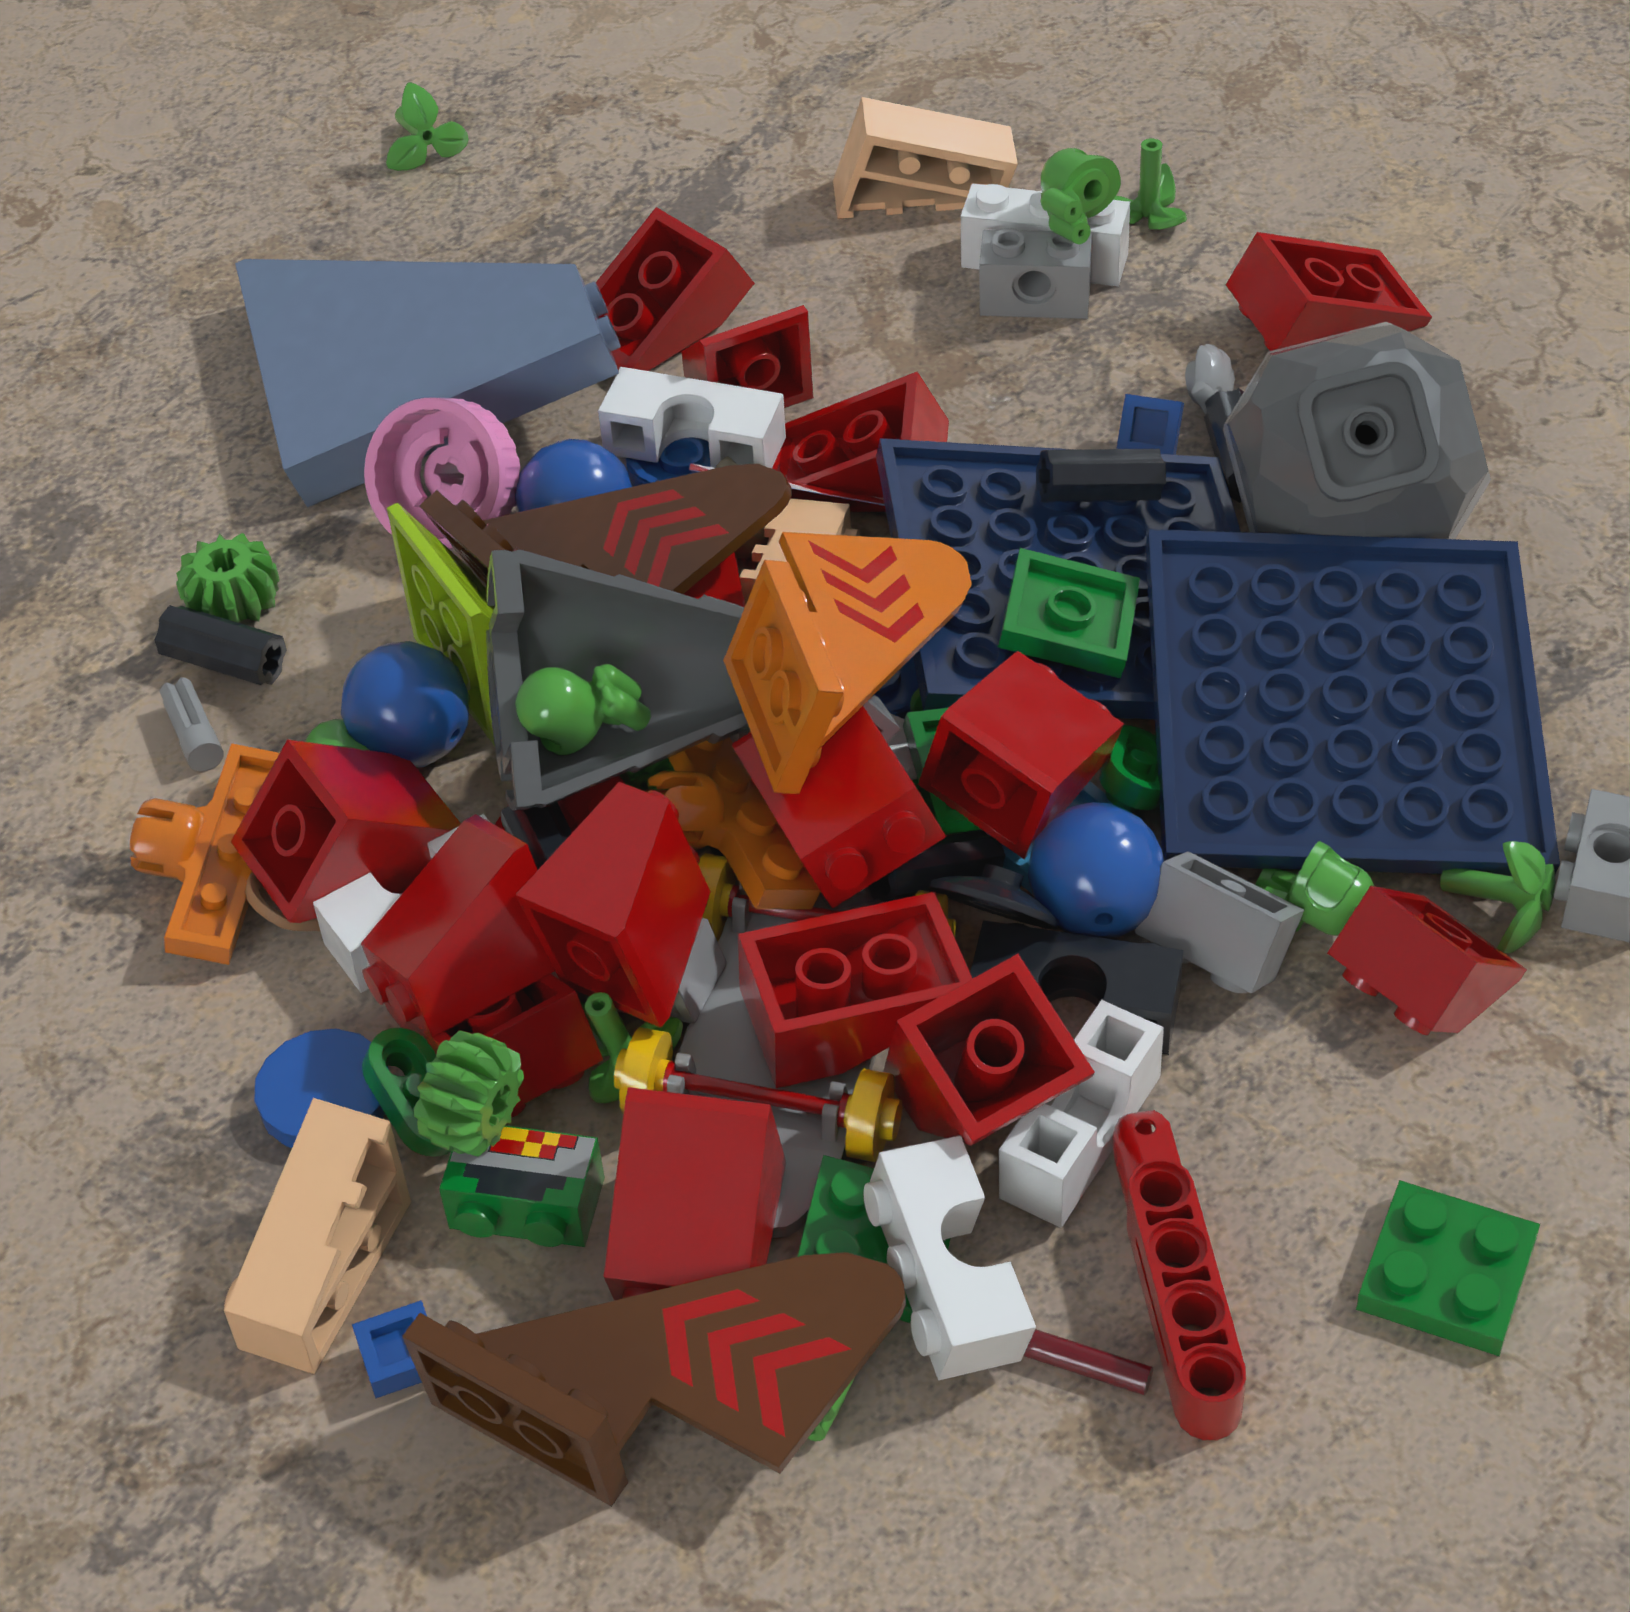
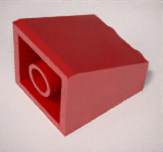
M1016 651L952 704L941 716L918 785L945 802L947 806L961 813L974 825L1025 859L1032 851L1036 837L1059 813L1067 809L1110 757L1124 723L1112 716L1103 704L1086 698L1061 681L1049 667L1041 663H1035L1021 652Z
M864 706L822 746L820 759L815 767L810 768L799 794L774 793L751 732L731 744L801 862L832 909L946 837L916 786Z
M287 739L234 834L231 843L290 923H302L317 918L313 906L314 901L370 872L385 890L395 894L403 893L431 860L427 843L459 827L461 823L410 760L391 753Z
M618 782L515 896L562 982L588 996L599 992L606 993L611 997L617 1009L661 1028L670 1017L711 891L700 870V858L697 852L689 845L677 820L679 812L675 805L660 792L655 790L645 792Z
M477 814L465 819L361 942L370 965L362 970L370 992L380 1005L388 1002L404 1024L412 1021L431 1037H434L555 971L515 896L538 871L529 847L525 842Z
M1019 954L898 1019L883 1072L894 1075V1092L902 1100L904 1108L918 1130L943 1138L961 1136L964 1144L970 1146L1090 1079L1095 1073Z
M628 1087L604 1270V1279L614 1301L767 1264L786 1167L785 1155L770 1104Z

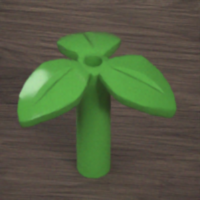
M412 82L406 84L401 106L395 112L396 121L411 135L397 138L389 148L386 158V166L397 171L411 170L423 165L427 157V145L432 144L441 157H451L459 154L469 141L466 130L456 122L449 121L437 128L433 127L439 108L429 92Z
M1154 138L1146 139L1141 143L1138 197L1131 200L1122 196H1116L1114 200L1130 202L1129 224L1140 221L1144 216L1148 217L1149 229L1160 230L1180 225L1187 221L1186 213L1178 208L1166 207L1175 200L1176 186L1170 167L1167 163L1162 164V142Z
M1509 841L1503 843V850L1512 877L1471 869L1443 870L1440 885L1441 889L1445 892L1512 903L1517 914L1497 947L1505 954L1520 949L1541 929L1543 920L1542 909L1549 912L1555 893L1556 881L1553 864H1545L1542 854L1533 845L1526 842Z
M599 992L591 995L586 1002L580 1003L602 1057L610 1056L609 1060L591 1071L588 1082L589 1094L596 1103H609L619 1100L620 1089L614 1087L615 1065L621 1049L628 1048L632 1036L629 1035L611 997L606 993ZM669 1017L661 1028L645 1022L641 1027L670 1033L674 1049L681 1037L683 1023L678 1018Z

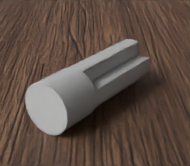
M180 677L175 685L165 683L159 692L179 738V744L188 765L196 771H208L215 768L222 761L224 751L214 729L208 721L191 680Z

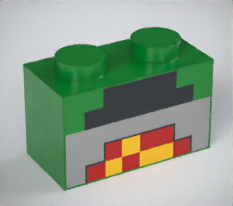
M505 1125L501 1132L500 1141L494 1146H489L479 1157L467 1153L458 1154L452 1151L439 1188L449 1229L460 1230L467 1235L479 1238L498 1235L528 1239L532 1243L544 1247H556L561 1244L585 1247L605 1178L598 1137Z

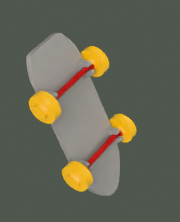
M705 853L700 857L699 867L711 893L702 918L708 919L716 940L719 941L718 944L727 964L694 1024L689 1023L675 1061H672L673 1047L670 1033L639 1027L634 1032L628 1048H622L617 1057L614 1070V1087L620 1089L619 1100L622 1114H624L628 1087L770 1104L786 1159L772 1237H788L798 1231L806 1222L823 1155L844 1160L847 1155V1157L877 1162L879 1153L883 1152L886 1140L895 1141L902 1116V1100L894 1098V1075L872 1070L877 1055L843 1074L781 1088L775 1087L740 991L738 934L884 902L879 899L873 900L868 887H866L833 909L822 892H820L812 909H755L741 883L735 885L736 874L726 857ZM919 890L915 896L931 892ZM935 893L955 937L956 920L948 918V897L945 894Z

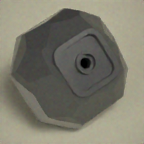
M1388 322L1269 351L1223 427L1250 533L1456 539L1491 481L1460 361L1403 328Z

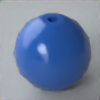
M566 439L541 448L520 471L515 494V509L518 513L630 488L632 484L625 465L613 453L600 445L586 440Z
M411 641L386 643L364 655L351 668L343 685L341 716L349 735L356 742L366 746L370 751L391 753L410 760L416 768H421L449 754L459 743L468 725L470 695L459 668L441 651Z
M1091 802L1073 806L1059 813L1036 837L1030 855L1027 876L1034 898L1048 908L1059 920L1058 928L1066 933L1111 939L1136 929L1148 917L1157 898L1161 874L1160 868L1164 858L1162 849L1153 831L1141 818L1113 804Z

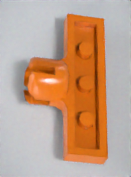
M730 737L716 744L704 741L669 757L668 759L675 771H661L648 779L649 786H656L657 789H669L655 791L666 796L679 812L677 820L689 845L694 850H700L708 845L718 849L726 857L755 909L813 908L821 891L801 862L731 744L733 742Z
M231 743L213 798L206 806L196 808L193 805L158 798L146 800L141 805L137 814L150 816V818H136L130 836V850L134 853L130 857L131 866L141 873L176 879L183 883L164 936L165 953L226 965L230 964L249 906L245 890L248 877L252 872L232 845L231 840L277 759L278 752Z

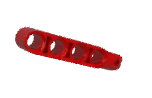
M1155 1110L1126 1114L1119 1118L1113 1132V1155L1127 1207V1232L1173 1410L1180 1427L1190 1436L1201 1440H1219L1229 1436L1236 1430L1242 1418L1246 1367L1198 1195L1189 1171L1181 1165L1170 1122ZM1151 1125H1153V1126L1155 1127V1131H1154V1132H1152V1126H1151ZM1161 1203V1204H1165V1205H1168V1206H1167V1207H1157V1206H1154V1205H1151V1204ZM1180 1263L1187 1267L1173 1268L1165 1264ZM1195 1324L1203 1327L1204 1330L1190 1331L1181 1326ZM1201 1388H1214L1223 1394L1207 1396L1199 1393L1197 1390Z

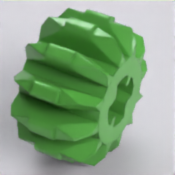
M219 533L215 542L208 544L197 541L195 553H187L181 556L180 571L176 573L178 578L176 585L180 599L184 600L187 608L240 623V621L245 619L260 622L261 610L275 607V596L279 590L278 582L280 579L277 566L272 562L269 551L265 549L262 541L249 542L244 533L237 535L232 540H226Z
M459 1030L451 1037L450 1041L444 1040L438 1046L436 1058L433 1062L426 1064L427 1073L425 1078L417 1086L420 1098L414 1106V1117L418 1119V1134L430 1139L432 1144L458 1154L467 1153L479 1157L489 1146H494L500 1141L504 1126L512 1123L511 1113L514 1106L520 1101L517 1095L518 1088L524 1080L523 1071L520 1069V1054L507 1048L505 1043L480 1033L471 1034Z

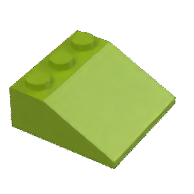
M399 503L387 507L414 638L419 644L441 651L459 668L470 695L469 713L495 746L490 709L486 630H489V622L495 606L487 605V587L483 586L473 571Z

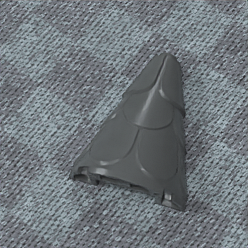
M494 550L491 552L486 601L488 606H495L489 622V630H486L489 697L501 781L513 780V790H506V801L511 810L547 807L628 771L632 773L641 771L704 741L716 744L749 729L723 661L745 607L707 595H703L699 599L692 598L618 574L614 577L524 550L512 552ZM610 664L640 684L642 693L638 701L648 707L651 713L648 725L642 730L635 731L623 724L613 725L602 722L597 734L583 748L568 755H556L545 748L540 737L531 734L521 725L517 717L515 702L518 690L526 678L545 667L563 668L586 681H592L595 667Z

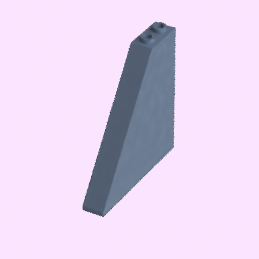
M244 259L235 263L283 469L307 508L365 483V458L374 432L386 416L409 401L421 398L464 399L467 402L481 405L482 408L492 412L501 423H505L619 374L612 354L613 350L621 347L609 317L599 318V316L608 313L606 304L596 282L593 281L585 285L575 264ZM448 437L444 438V444L432 447L426 452L424 457L430 455L438 447L448 445Z

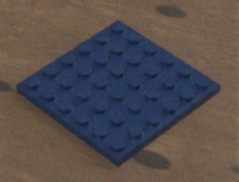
M880 438L876 460L891 538L932 540L952 547L966 560L972 583L959 611L913 656L923 711L949 708L1015 653L1014 651L998 648L1015 563L1020 548L1140 578L1128 656L1121 678L1090 672L1033 656L1027 657L1035 663H1041L1049 667L1061 681L1086 698L1103 704L1115 718L1155 720L1145 547L1149 529L1241 532L1219 457L1161 454L1163 461L1166 463V484L1162 490L1161 500L1043 503L1041 502L1040 493L1036 488V466L1039 462L1040 451L1067 449Z
M1148 530L1145 547L1157 768L1160 785L1161 842L1164 861L1189 851L1223 868L1301 870L1315 844L1321 841L1329 845L1344 860L1362 868L1366 872L1442 874L1443 870L1471 869L1512 876L1503 850V843L1517 841L1533 845L1544 857L1545 864H1553L1556 874L1560 866L1518 541Z

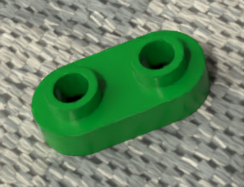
M1123 725L1110 757L1102 765L1099 780L1106 790L1105 795L1113 805L1128 812L1136 813L1139 810H1153L1159 803L1160 785L1158 781L1156 736L1144 729Z
M389 1028L374 1037L362 1062L364 1079L400 1139L409 1149L429 1157L446 1155L451 1151L432 1144L430 1139L418 1134V1119L414 1117V1106L420 1098L417 1086L425 1078L427 1073L426 1064L433 1062L436 1054L428 1041L419 1033L406 1028ZM387 1066H395L401 1069L405 1076L392 1074L387 1069Z

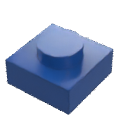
M1125 394L1116 449H1160L1161 454L1176 455L1184 403Z
M422 1300L352 1324L375 1399L422 1383L402 1338L419 1313L427 1316Z

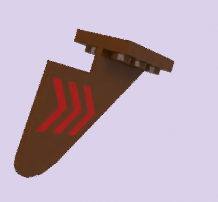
M760 464L723 466L487 520H482L463 499L458 504L453 505L438 490L419 506L479 580L486 586L492 551L507 550L512 552L524 550L610 576L624 575L684 594L777 517L788 505L792 496V489L781 472Z
M847 1252L803 1255L477 1334L456 1321L450 1320L443 1326L424 1314L419 1313L402 1338L432 1405L612 1507L628 1484L619 1452L652 1405L661 1408L781 1474L900 1319L906 1305L905 1287L901 1277L888 1264Z

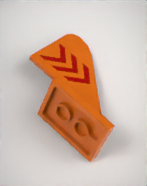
M782 532L779 544L787 562L763 561L723 660L774 793L799 794L810 768L815 767L820 759L822 746L959 611L972 583L966 560L952 547L932 540Z

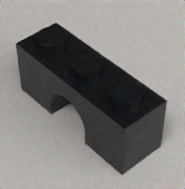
M983 920L970 974L972 978H975L1014 955L1019 954L1049 1002L1063 997L1082 998L1090 1001L1095 1006H1098L1101 1000L1164 1027L1162 1054L1169 1055L1181 992L1184 950L1166 948L1154 943L1140 944L1033 928L1020 923L1006 924Z

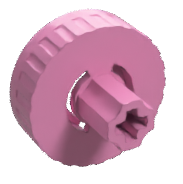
M456 398L415 399L399 406L386 416L372 436L367 449L364 467L368 500L376 517L391 535L392 531L387 507L399 503L448 549L455 550L419 506L428 498L423 490L420 477L421 464L426 452L434 446L444 444V438L448 437V445L438 447L429 455L425 463L424 479L426 487L431 495L438 490L453 505L458 504L463 499L482 520L505 516L511 513L512 508L515 506V494L520 474L519 457H517L514 441L509 436L504 424L492 412L482 408L481 405Z

